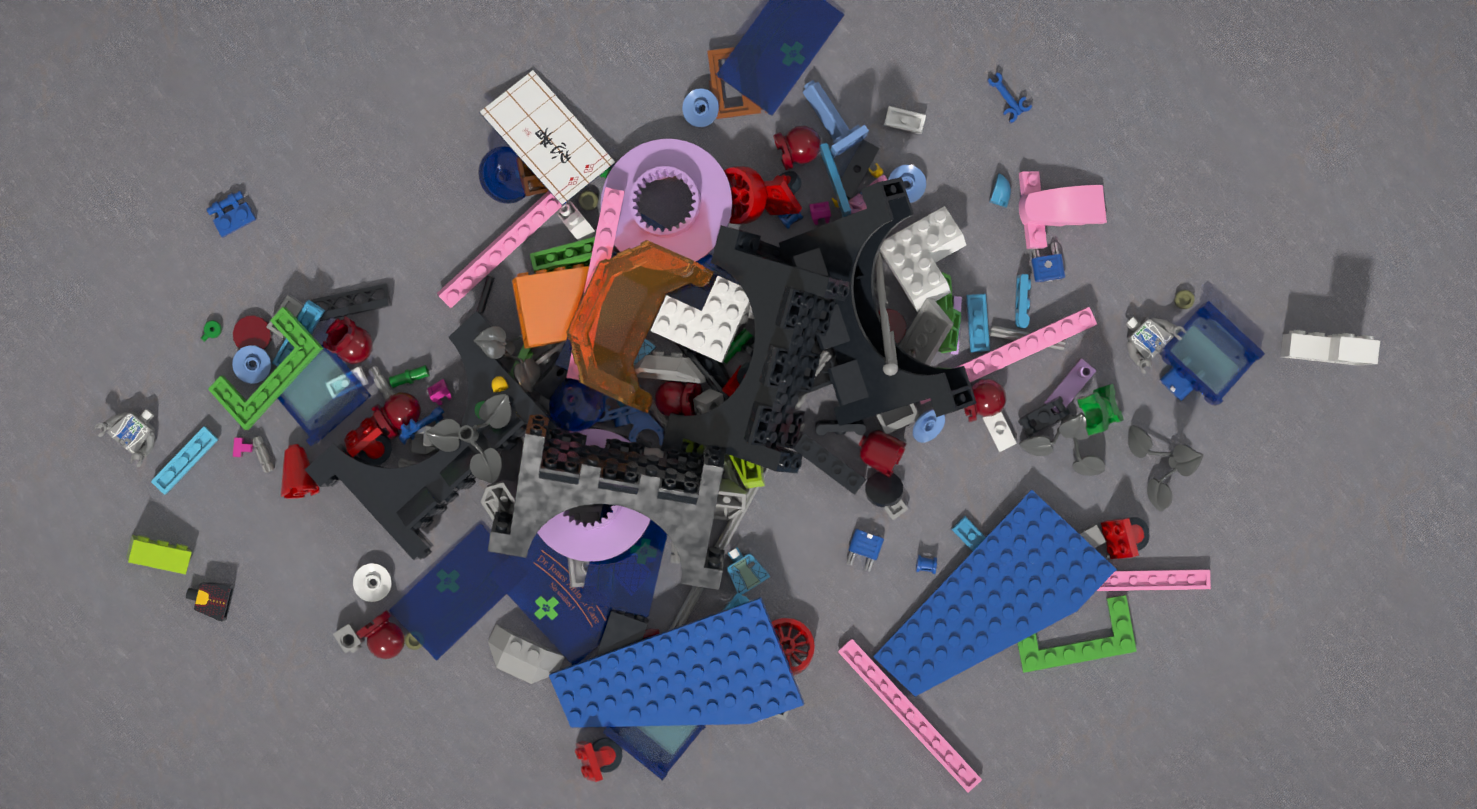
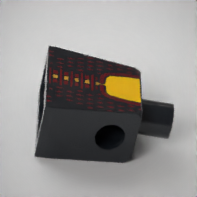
M203 582L200 583L198 590L188 588L186 599L195 601V611L223 622L227 620L235 584Z

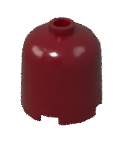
M874 430L867 437H862L858 445L861 447L860 458L867 465L890 477L894 472L895 464L898 465L908 443L883 431Z

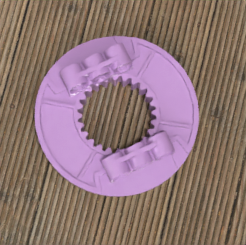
M659 139L633 148L614 165L603 186L601 206L605 187L625 191L614 245L624 256L645 267L674 269L698 261L715 247L721 225L728 227L730 222L732 193L725 172L715 158L707 151L687 141ZM676 176L677 179H682L690 188L694 201L691 206L694 210L689 211L691 217L685 218V224L680 222L678 229L673 226L672 231H669L667 228H665L664 232L660 228L655 230L653 226L649 227L641 218V214L638 211L639 206L636 203L640 200L637 195L642 194L640 188H645V183Z
M601 429L573 431L587 435L586 445L589 446L597 445L605 448L606 439H619L624 442H630L616 433ZM616 505L611 507L613 513H607L608 518L603 517L601 521L586 523L574 520V516H569V510H566L550 519L537 533L548 546L566 557L580 561H601L613 558L634 545L645 532L651 519L637 511Z

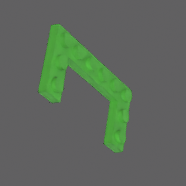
M282 307L270 321L295 348L246 401L225 376H219L208 389L244 430H249L323 349L318 341L286 307Z
M1126 595L1106 598L1113 636L1038 649L1036 633L1018 642L1023 673L1137 652Z

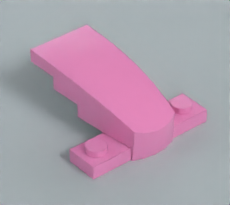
M1039 171L1019 173L1021 191L1019 215L1024 225L1026 249L1047 247L1045 225L1082 226L1085 224L1107 223L1103 185L1072 186L1041 191Z

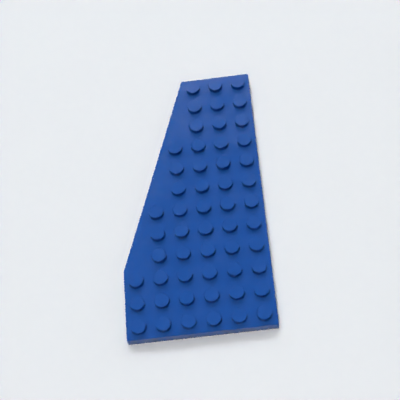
M1031 489L873 657L914 696H917L1077 612L1117 569Z
M761 597L549 674V678L571 728L752 724L804 705V700Z

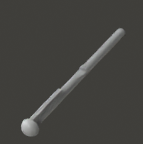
M879 251L875 263L886 360L883 371L886 375L892 376L897 373L898 365L894 332H890L889 317L885 306H888V301L886 300L882 257Z

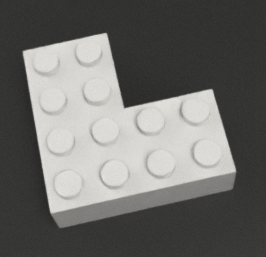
M944 206L885 239L880 252L916 311H919L927 298H933L937 301L951 293L948 283L937 267L936 262L966 246L963 233Z
M717 276L702 311L666 295L651 331L723 363L750 302L740 285Z
M1294 330L1289 331V334H1283L1280 357L1348 365L1378 364L1380 341L1374 340V336L1362 335L1355 337V334L1342 333L1325 337V333L1313 332L1305 335L1306 331Z

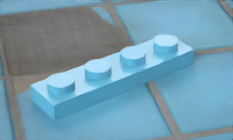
M203 426L153 478L151 483L166 495L219 439L206 426Z

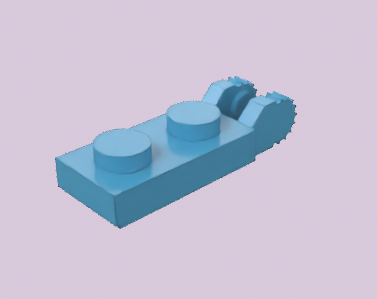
M1020 274L1016 279L1015 325L1018 328L1028 327L1030 317L1027 314V310L1030 308V299L1027 296L1028 290L1031 288V279H1028V274Z

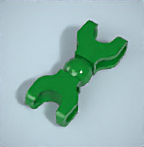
M1113 384L1096 388L1091 395L1077 398L1079 408L1085 414V428L1088 436L1108 430L1111 423H1118L1124 420L1122 411L1118 409L1116 404V391Z

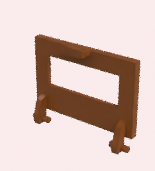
M747 45L707 51L711 76L709 81L710 91L713 92L719 103V112L716 119L761 114V110L769 113L767 101H764V105L760 106L756 68H754L751 74L755 65L754 54L757 52L758 57L760 56V47L756 46L758 49H755L754 52L753 45H750L748 49ZM746 51V53H745V55H744V57H743V59H742V61H741V63H740V65H739V62H740V60H741V58H742L744 52ZM737 57L743 106L724 108L718 60Z

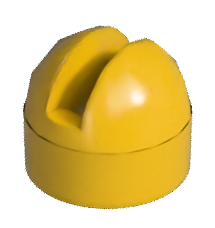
M498 376L492 380L493 392H501L508 388L507 381L503 377Z

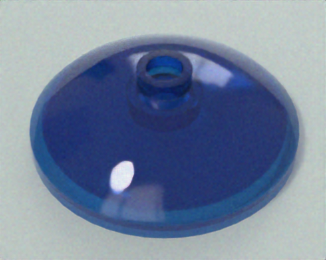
M502 146L490 150L482 158L478 171L480 184L486 194L493 200L504 204L516 203L526 197L516 162L518 154L511 147ZM499 175L503 177V181L499 179Z
M586 377V381L566 378L550 397V415L564 430L578 432L588 429L597 422L603 412L605 404L604 393L599 384L590 377Z

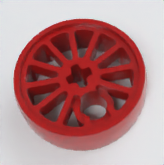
M735 166L725 169L726 177L732 186L730 187L732 193V213L729 223L740 225L754 222L763 213L767 200L766 187L762 177L750 167Z
M780 618L772 621L774 629H778L775 632L782 649L785 644L789 645L786 651L783 650L793 676L803 672L809 666L815 652V643L810 630L800 621L791 618ZM782 627L789 628L787 637H784ZM792 629H795L799 633L792 639L790 634ZM801 635H802V636L805 638V640H806V641H804V642H800V643H796V644H795V641H796ZM807 646L808 651L805 652L795 648ZM795 654L805 656L806 659L801 661ZM790 657L798 664V666L792 667Z

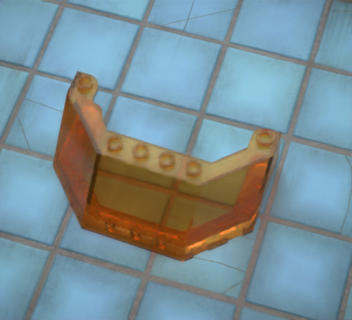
M645 240L640 243L641 245L632 249L628 248L617 253V256L604 259L598 263L566 333L573 349L571 351L574 362L578 367V377L581 383L648 414L653 398L649 392L640 389L633 364L666 293L689 283L698 287H704L710 282L714 272L692 259Z

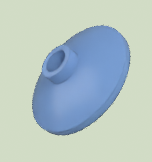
M695 89L684 99L683 115L691 125L706 127L718 115V100L707 89ZM703 105L706 107L704 112L701 111Z
M901 165L894 169L888 180L902 177L903 182L908 181L910 183V187L905 188L910 203L921 198L926 189V178L923 172L913 165Z
M245 346L238 350L233 358L234 373L243 382L250 384L259 383L270 373V357L264 349L258 346ZM251 360L256 362V367L250 365Z
M933 409L923 413L913 427V437L915 440L925 443L934 439L944 427L945 415L936 417Z

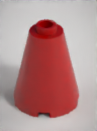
M299 444L289 445L288 449L284 452L281 497L284 496L286 499L303 498L309 492L310 496L320 492L319 485L305 471L310 462L305 449L300 447Z

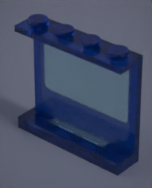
M1210 301L1202 304L1185 323L1183 328L1186 333L1183 331L1178 333L1182 340H1178L1174 336L1159 352L1162 360L1167 365H1172L1181 378H1186L1190 382V386L1195 391L1201 392L1204 395V399L1214 406L1223 402L1222 398L1251 365L1265 354Z
M323 344L321 345L323 349L277 398L307 433L309 438L306 442L310 447L320 442L372 396L337 353L330 352L324 348Z
M706 725L607 726L603 733L663 781L669 770L699 733L706 728Z

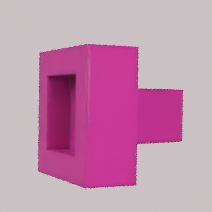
M828 201L809 204L811 217L815 225H818L819 218H825V222L829 223L831 212Z
M444 379L427 388L433 403L436 402L438 405H442L440 398L444 396L451 400V394Z
M234 437L233 457H243V452L253 451V444L244 443L243 437Z

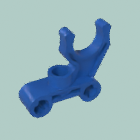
M633 395L629 399V405L609 411L605 406L597 405L592 409V418L597 422L604 423L613 420L615 428L633 424L634 427L629 434L630 442H636L638 434L644 429H651L658 434L659 444L662 446L664 438L663 428L646 412L647 402L641 395ZM635 399H642L643 404H640L639 409H635L633 407ZM598 409L606 412L604 418L601 419L599 416H596Z

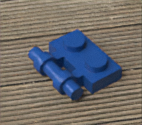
M241 191L227 195V198L220 202L212 203V206L206 209L209 215L217 212L219 217L212 221L222 238L257 220L247 202L242 205L239 204L238 200L244 197ZM232 204L234 209L225 213L223 208Z

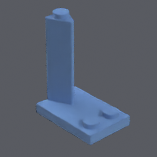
M812 80L804 86L806 90L803 91V94L834 140V145H832L830 150L833 158H836L867 137L869 130L865 125L862 127L857 125L849 130L819 82L815 83Z

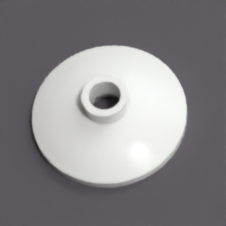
M374 563L366 564L359 568L353 578V587L356 594L368 602H376L386 597L392 585L391 576L386 568ZM371 579H376L377 584L375 586L371 585Z

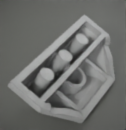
M653 351V354L644 356L627 372L629 377L693 383L706 382L705 376L689 357H682L683 353L672 352L671 355H664V351Z
M721 479L714 519L730 520L741 512L746 511L747 492L732 480Z
M502 480L487 485L481 503L492 520H494L496 511L513 514L517 482ZM538 533L535 535L533 540L540 539Z
M498 624L495 625L488 640L496 668L530 684L548 678L549 674L558 671L565 658V655Z

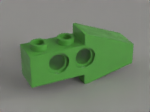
M942 272L951 293L935 302L954 324L938 352L947 353L957 351L961 312L953 308L951 276Z

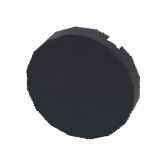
M881 472L874 473L865 484L867 499L878 507L897 504L903 496V483L901 479L894 473L890 477Z

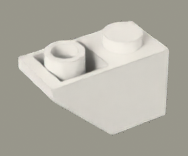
M571 201L555 212L578 241L589 239L596 234L595 230Z

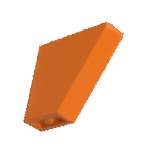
M584 264L574 265L573 269L567 270L565 267H558L553 272H547L545 269L536 271V274L533 275L524 272L517 274V277L512 280L524 348L562 343L567 339L585 288L589 266L584 267Z

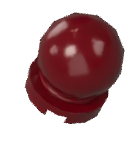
M796 126L789 130L786 136L782 135L781 132L773 136L777 150H782L781 162L785 170L792 169L794 162L800 164L809 163L817 157L821 150V139L818 133L808 126Z
M344 316L343 320L336 319L326 331L328 337L326 341H323L324 348L332 353H337L343 361L351 364L363 362L370 356L373 350L371 335L365 329L356 326L355 322Z
M991 379L976 382L972 390L977 403L964 408V412L968 416V422L976 421V416L978 415L990 417L1000 413L1007 401L1003 386Z
M666 381L658 387L655 394L654 402L657 409L667 417L670 416V413L682 416L696 415L693 399L702 394L701 384L688 382L685 385L681 381Z
M401 392L391 395L385 401L384 407L377 404L371 408L382 429L386 427L389 431L387 436L391 440L399 436L398 429L402 430L401 425L403 423L407 426L410 419L416 423L419 421L421 414L419 401L413 395Z
M387 610L372 620L375 624L370 622L356 632L360 639L364 636L367 638V646L375 657L385 660L398 656L405 644V636L401 628L395 623L389 622L388 618L391 615Z

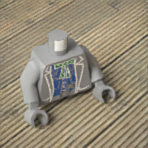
M1132 316L1125 323L1133 331L1127 337L1129 356L1140 366L1143 374H1146L1145 366H1149L1152 369L1150 360L1174 336L1178 340H1182L1178 333L1180 331L1186 333L1183 327L1158 318H1148L1140 323Z
M147 408L140 416L135 412H123L112 416L104 421L103 424H96L93 431L97 428L102 429L103 432L98 435L102 437L106 430H109L107 434L133 454L130 463L137 459L139 460L137 467H140L142 459H145L154 448L155 428L149 422L155 415Z

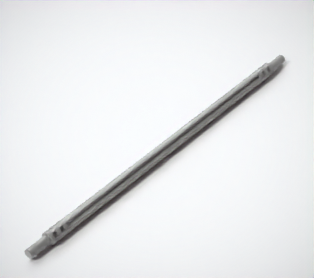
M808 393L798 397L795 409L800 410ZM763 467L764 477L766 476L769 470L765 467ZM759 487L745 490L747 492L746 510ZM746 511L741 512L728 521L715 547L722 550L726 549ZM692 587L669 630L686 623L704 587Z

